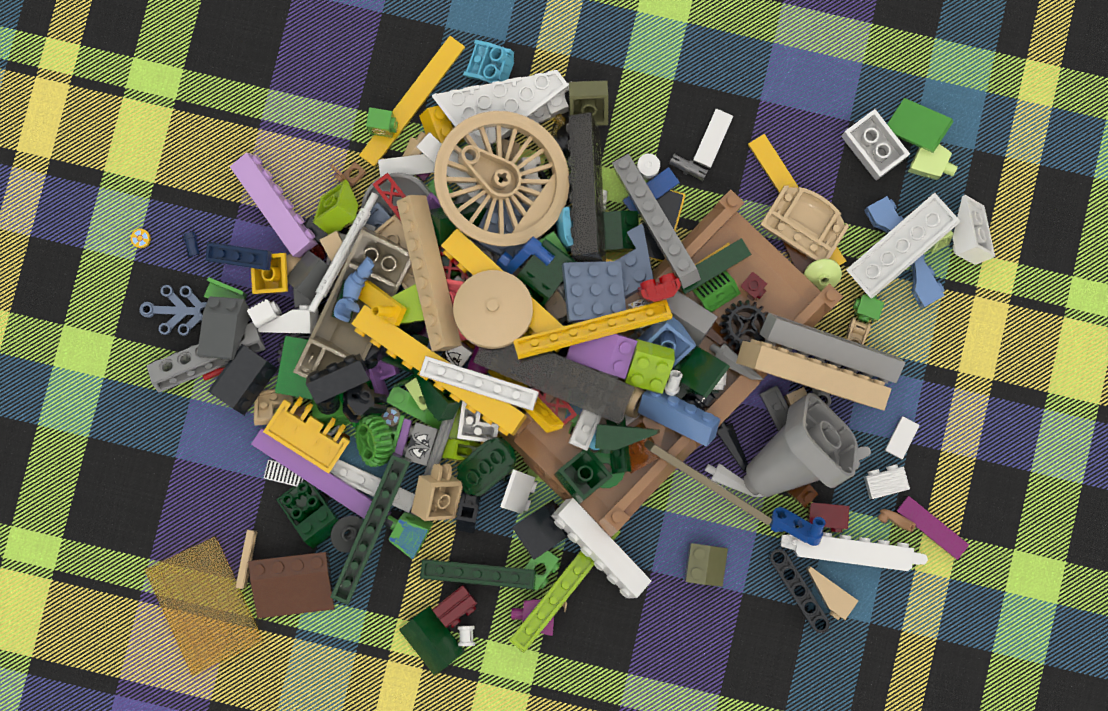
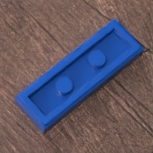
M668 167L646 184L655 199L658 200L680 184V182ZM629 196L623 200L629 211H638Z

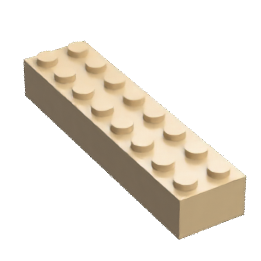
M751 339V342H742L736 361L737 364L885 411L891 388L884 386L885 382L871 379L870 377L838 368L835 365L823 363L820 360L808 358L805 355L793 353L787 349L775 347L772 344Z

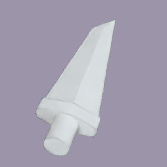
M720 463L717 468L710 464L706 466L705 471L713 475L711 480L752 497H763L761 494L753 495L744 484V480L723 467Z

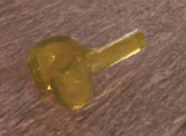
M561 114L556 115L553 119V122L556 124L551 132L553 137L566 123L565 118Z

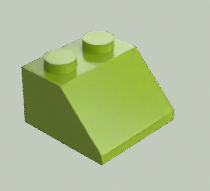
M346 179L320 197L313 223L328 235L335 231H341L345 225L353 223L357 216L359 205Z

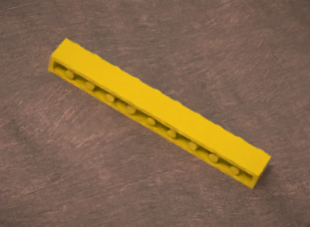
M366 305L363 306L351 323L356 327L354 330L362 337L365 335L371 337L370 342L378 348L381 345L387 348L386 353L394 359L397 356L403 359L401 364L410 370L413 367L419 370L417 375L420 374L425 356L449 363L385 318L374 317L371 314V309ZM420 376V377H422L423 379H425L426 381L429 379V378ZM433 380L435 382L433 386L442 392L445 389L451 393L449 397L458 403L461 400L467 404L465 408L474 414L477 411L483 415L481 419L490 425L493 422L499 426L497 430L506 436L509 433L514 436L527 418L525 414L509 403Z

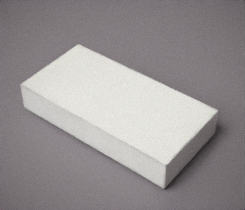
M902 416L884 451L899 459H903L920 425Z

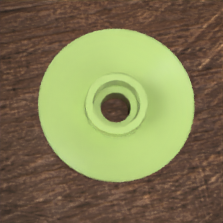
M819 259L812 262L806 268L804 276L822 291L829 283L835 287L841 280L842 271L839 264L834 260Z

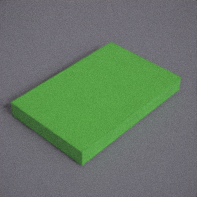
M904 98L887 125L898 138L934 153L954 121L950 117Z

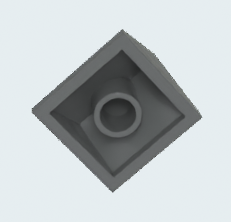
M307 250L287 276L288 284L310 301H313L316 295L315 291L329 265Z

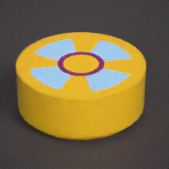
M136 229L131 234V243L137 248H146L151 242L150 234L144 229Z

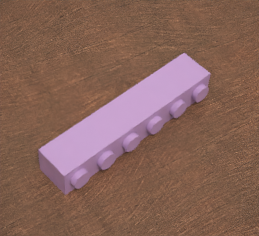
M246 152L230 168L292 256L301 258L307 250H311L317 245L314 233L303 224L305 222L298 213H295L293 210L294 205L291 201L285 199L282 194V188L273 182L272 174L261 165L263 163L256 154L253 155Z

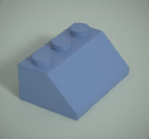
M673 316L670 320L652 324L638 338L642 341L674 349L675 362L673 367L696 346L683 325Z

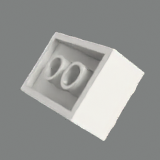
M964 195L962 196L957 216L961 222L954 229L953 251L957 256L976 265L994 258L995 253L984 205Z
M513 469L500 507L523 514L524 511L528 512L531 500H528L530 492H535L538 483L534 481L535 477Z

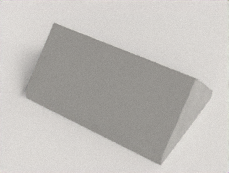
M677 291L674 297L667 299L672 316L683 325L696 346L699 347L718 316Z

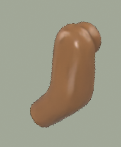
M881 509L878 515V519L882 523H886L889 520L895 526L910 532L916 526L914 522L891 510Z

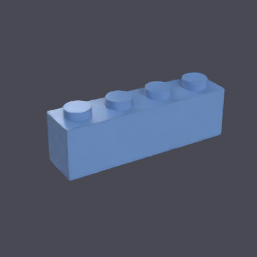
M646 390L642 394L638 409L639 414L706 447L715 438L721 420L693 404H689L676 396L666 394L664 391L661 394Z

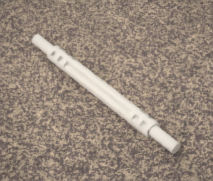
M372 192L364 208L360 209L315 291L316 295L308 308L312 313L316 312L323 297L327 296L362 227L368 221L371 215L370 211L378 198L377 194Z

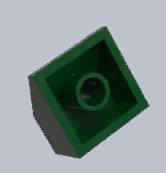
M590 448L587 451L582 450L554 474L578 504L582 503L613 477Z

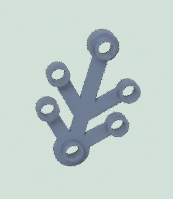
M164 285L161 288V294L168 297L176 307L155 306L150 302L141 304L140 313L146 318H151L155 314L175 315L167 323H162L159 326V332L163 335L170 334L171 329L185 316L194 315L186 324H181L178 327L179 334L186 336L196 324L202 321L203 315L201 310L205 308L207 302L201 303L189 286H183L180 289L181 296L188 298L195 306L187 307L174 293L171 286ZM166 288H170L169 294L164 293ZM186 288L189 289L188 295L183 294V291ZM146 306L150 307V311L148 313L144 312V308ZM163 326L168 327V331L165 333L162 331ZM184 326L187 327L186 333L181 332V328Z

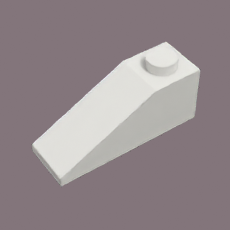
M299 305L298 309L291 310L258 328V332L312 333L318 321V308L315 313H312L308 310L310 305Z

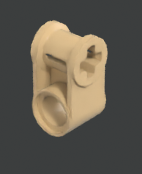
M853 317L848 326L845 339L864 345L871 324L859 322Z

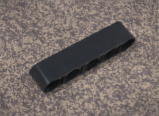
M782 549L771 550L768 555L769 562L813 631L825 633L830 627L829 620L789 556ZM776 552H780L783 556L782 561L779 563L773 560ZM786 569L793 571L791 579L787 580L784 578V571ZM798 585L803 587V594L800 596H796L794 593V589ZM812 602L814 609L812 612L807 613L804 606L806 603ZM817 619H823V628L817 629L815 627Z

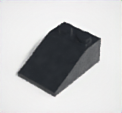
M554 500L512 527L533 560L568 537V533L564 529L557 527L554 523L555 520L551 517L560 507Z

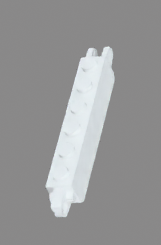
M823 532L821 542L817 546L804 543L792 535H782L780 542L781 547L794 550L793 552L798 557L909 571L912 568V564L924 565L928 561L926 554L914 552V548H909L907 543L897 542V546L889 545L890 541L878 540V543H870L869 538L859 537V541L851 540V536L847 535L832 538V533Z

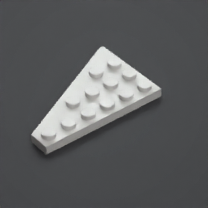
M558 70L522 78L517 77L501 82H492L491 84L481 86L476 85L460 90H450V92L435 93L432 97L456 127L471 116L489 111H508L529 117L568 88L569 85ZM495 127L485 128L490 146L496 142ZM501 128V138L510 132L511 129ZM479 130L470 133L469 135L476 145L486 150Z

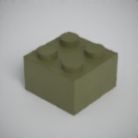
M607 81L569 82L570 126L608 125Z

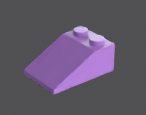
M617 333L569 346L566 359L625 379L637 340Z

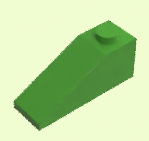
M395 387L391 390L386 401L387 403L429 426L439 429L442 421L435 419L428 409L421 410L408 391L400 387Z

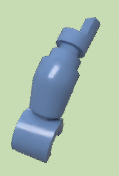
M368 256L357 268V271L348 276L344 283L343 298L335 305L334 316L342 321L349 322L351 311L359 313L360 308L355 301H358L361 290L365 286L364 282L372 274V268L374 267L373 261Z

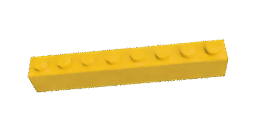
M458 229L441 245L445 249L442 253L450 260L455 258L459 262L457 266L464 273L469 271L472 275L488 270L503 271ZM532 298L533 316L529 326L530 330L528 331L531 335L563 327L561 323ZM562 348L556 349L554 351L558 353Z

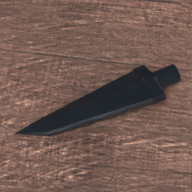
M723 421L716 434L720 437L741 470L746 472L748 463L733 428L734 426L732 423L726 425L725 421Z

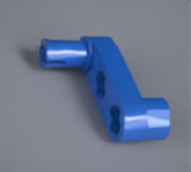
M532 236L513 257L504 251L495 264L504 272L513 274L530 255H535L546 266L555 256L541 246L542 243Z
M778 507L774 509L771 516L772 521L769 525L771 530L776 533L786 531L804 543L817 546L821 542L826 522L821 517H815L813 524L789 510Z

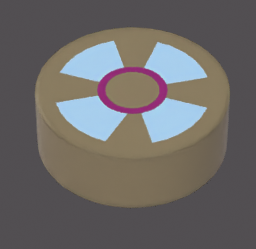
M387 408V412L383 413L381 417L389 427L398 426L401 416L400 412L396 408Z

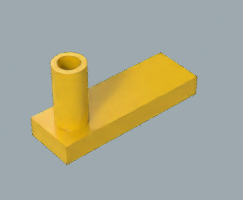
M366 280L359 299L371 308V314L374 317H383L394 326H400L407 308L371 281Z

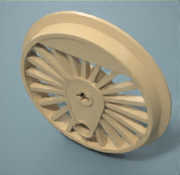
M489 111L465 119L447 135L440 146L435 160L434 186L444 213L460 231L479 242L507 247L525 244L532 236L538 238L554 225L568 198L569 171L559 144L540 124L517 113ZM495 127L496 155L492 152L485 128ZM501 128L512 130L504 158H502ZM479 130L486 151L476 145L469 135L470 133ZM517 132L527 136V140L512 161H509ZM462 138L469 144L463 149L456 145ZM532 140L540 150L516 166V161ZM452 151L459 154V164L449 160ZM465 153L471 154L473 156V160H467L465 157ZM542 153L545 154L549 164L523 172L519 171ZM447 166L466 172L470 177H447ZM550 168L552 170L550 179H521L523 176ZM500 177L503 178L502 183L498 181ZM447 183H476L477 185L449 193ZM521 184L545 186L543 187L541 192L521 186ZM480 189L482 190L459 208H456L451 199ZM519 191L533 195L536 199L531 201ZM483 195H486L483 202L468 221L460 212ZM516 197L529 206L527 211H525ZM491 198L483 229L472 223ZM510 200L522 215L519 223H517ZM496 201H498V233L489 232L488 228ZM503 201L514 229L511 234H504Z

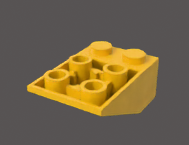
M439 106L429 107L419 116L425 134L427 135L430 132L440 143H443L447 135L455 128ZM462 138L457 144L464 142L465 139Z

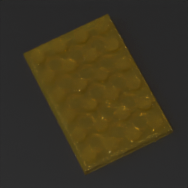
M216 536L145 569L192 676L264 642L240 588H236L237 581Z

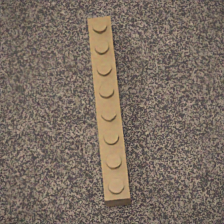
M426 195L406 196L397 201V206L431 351H449L462 346L454 319L453 306Z

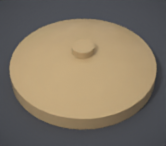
M488 270L471 276L461 285L454 299L453 314L459 331L468 341L482 348L499 349L513 344L515 339L521 338L526 333L532 321L533 303L528 289L517 277L504 271Z

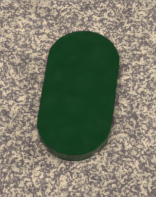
M500 437L490 438L481 444L457 467V479L462 483V490L469 495L481 496L488 492L514 469L516 464L514 449L506 440Z

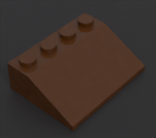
M329 551L248 561L257 619L335 609L334 599L330 598L333 587Z

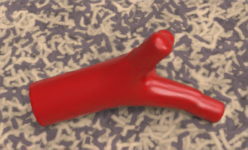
M225 367L218 368L202 376L207 381L219 376Z

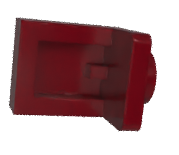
M752 272L741 284V288L748 293L747 297L753 301L755 298L760 299L765 294L766 290L764 288L767 283Z

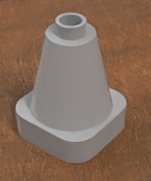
M809 393L789 406L786 424L747 465L744 484L753 495L761 494L764 497H770L819 480L827 487L835 488L855 475L858 452L856 438L850 428L817 395Z

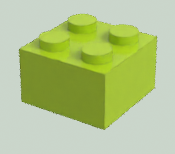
M636 339L637 344L625 378V384L663 394L675 362L674 349Z

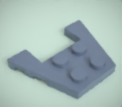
M643 224L627 232L636 249L615 260L621 261L625 299L637 293L638 287H640L642 282L654 279ZM589 253L576 262H596L592 253Z

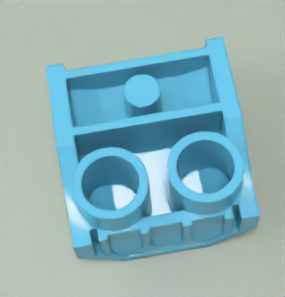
M475 40L471 59L463 75L488 83L509 79L514 65V52L511 49L489 42Z
M564 207L555 223L556 233L566 251L570 252L580 247V236L578 232H575V228H578V217L572 208Z

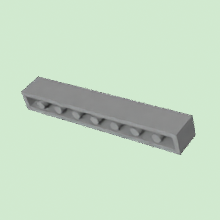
M627 154L612 162L616 175L674 274L679 278L683 289L701 280L695 264L630 155Z
M768 313L760 331V335L765 338V342L773 346L780 344L782 348L789 351L793 349L798 350L799 354L806 357L810 354L822 362L828 360L830 364L839 368L843 365L846 366L847 370L857 373L858 370L864 376L870 378L876 376L879 381L887 384L889 381L897 383L906 363L895 355L772 313Z

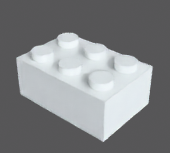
M875 109L847 129L841 136L876 181L910 155Z

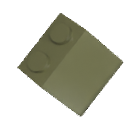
M689 543L684 581L723 587L728 548Z

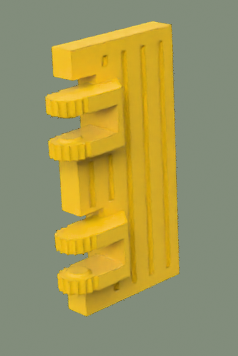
M298 398L290 412L288 408L291 402L284 399L263 432L329 474L350 442L344 436L339 443L336 442L346 426L342 424L334 438H332L327 433L334 426L335 418L332 417L324 431L320 432L324 423L311 415L306 422L304 421L313 404H308L300 417L294 412L303 402V398Z

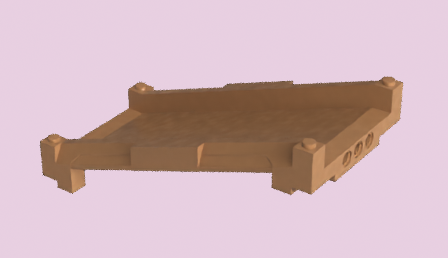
M730 190L682 241L694 264L727 243L731 245L741 238L752 254L726 270L735 280L741 294L711 312L718 316L716 322L719 324L724 321L721 319V315L726 314V308L731 309L730 305L732 303L737 305V302L741 300L744 304L746 300H749L750 306L753 302H757L756 308L763 306L762 313H772L814 327L843 296L830 283L820 291L738 213V210L745 202ZM666 258L652 271L656 282H659L661 276L674 273ZM752 272L767 283L764 288L766 290L765 294L760 299L755 298L753 301L747 297L748 293L741 288V284ZM679 288L678 291L684 294L681 288ZM693 291L685 295L703 307ZM638 292L625 299L626 310L629 309L628 304L641 299ZM748 312L736 313L739 316L742 315L746 318L752 315ZM756 319L754 324L758 332H760V325ZM732 320L731 326L735 334L737 332V326L734 324V320ZM751 320L744 324L741 332L747 329L748 324L751 322ZM643 327L642 330L646 331V329L649 327ZM636 329L628 330L618 334L629 337L631 334L634 333ZM742 335L740 337V339L746 341H751V339H755L753 337H749L748 335ZM706 336L699 347L713 356L716 355L710 350L711 345L716 343ZM776 344L775 347H780V348H782V347H781L782 345ZM567 359L549 379L567 401L569 389L572 387L561 384L567 365L595 376L599 370ZM729 368L724 389L719 390L717 394H713L717 400L710 407H705V412L720 418V426L760 384L761 380H751ZM753 369L762 378L767 375V373ZM618 377L616 384L625 382L624 378ZM545 382L539 388H544ZM547 392L546 401L556 404L557 395ZM640 398L638 399L635 408H637ZM608 404L605 407L599 424H606V416L615 414ZM517 408L527 418L516 434L513 436L509 433L506 436L499 430L498 433L524 458L523 461L564 501L573 498L554 476L558 469L583 450L568 443L571 434H568L571 422L567 423L562 429L546 433L523 408ZM559 408L558 416L562 421L565 419V408ZM639 417L628 426L637 427ZM665 427L661 448L681 461H684L701 445ZM645 440L629 445L631 471L625 472L623 479L618 485L612 488H599L579 504L610 538L619 531L651 494L677 469L662 458L654 456L651 451L644 447ZM604 463L605 468L611 472V466Z

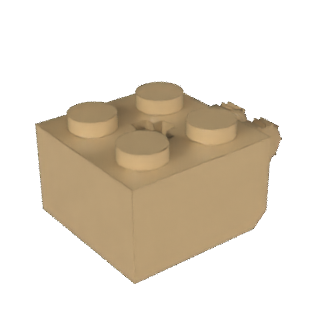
M434 464L431 475H421L418 478L411 512L424 521L455 519L463 487L462 483L451 475L452 467L450 464L442 466Z

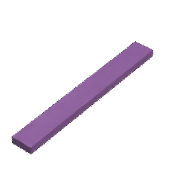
M261 428L251 445L351 511L365 518L372 502L371 498L330 472L328 474L265 434L263 432L264 428Z

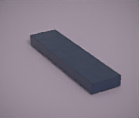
M207 242L205 261L270 270L272 251Z

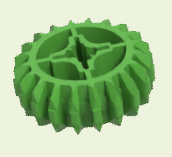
M373 414L364 416L359 421V425L355 427L356 449H358L359 456L362 457V461L370 467L383 466L390 460L393 454L392 449L394 448L389 425H386V421L381 416Z

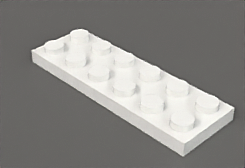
M934 193L846 270L872 299L961 221Z

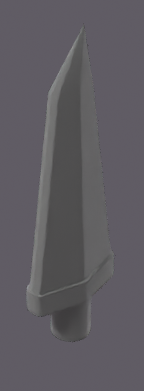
M716 344L711 345L710 350L716 354L715 357L728 364L730 369L751 380H764L752 368L737 364L738 355L728 345L723 344L721 348Z

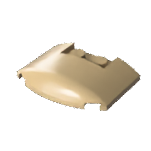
M784 186L760 226L813 261L829 259L849 228L848 224H844L839 210L821 195L801 187L788 188L789 186Z

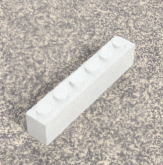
M574 498L566 499L551 515L555 520L556 526L568 533V538L581 547V552L594 561L597 569L606 573L607 579L620 588V593L624 597L638 598L650 584L651 580Z

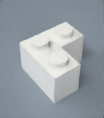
M462 401L457 438L485 442L490 438L497 437L499 426L494 422L490 425L483 419H480L481 413L477 411L474 414L465 408L467 404Z

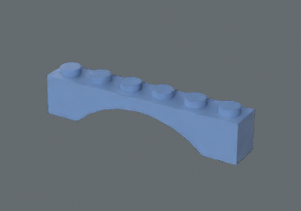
M887 196L864 210L873 227L881 229L887 234L904 220L902 216H898L895 211V203L892 199L889 200ZM924 254L911 264L913 273L911 293L921 309L945 296L943 294V286L940 282H936L934 278L935 273L930 265L927 266L924 261Z

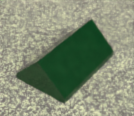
M466 202L458 203V204H454V205L456 206V208H459L460 206H462V205H463L464 203H466ZM474 202L460 213L469 221L480 204ZM442 207L430 210L438 247L458 229L446 216ZM486 207L481 210L472 224L478 227L487 210Z
M430 605L399 629L434 676L465 652L461 646H458V641L443 625Z

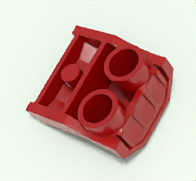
M669 273L661 276L659 282H656L655 279L642 282L640 287H638V295L641 299L656 303L674 297L681 284L679 278L674 276V273Z

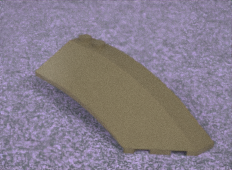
M364 226L362 227L293 371L294 373L306 378L311 372L316 370L322 371L329 364L342 362L344 358L352 354H360L363 361L365 360L372 345L370 342L372 338L368 335L362 337L354 331L356 327L351 323L358 313H353L350 323L331 317L343 280H346L351 273L357 271V268L368 256L373 261L374 267L372 268V274L366 279L389 296L396 295L411 264L407 249ZM358 298L357 304L359 305L360 312L366 304Z

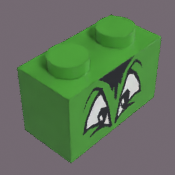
M369 107L366 123L369 133L371 135L393 138V133H397L398 122H396L393 112Z

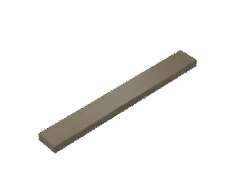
M647 439L644 447L766 525L771 523L772 519L756 507Z

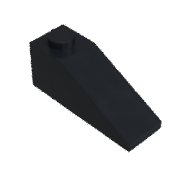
M462 490L455 530L475 533L481 496L469 495Z

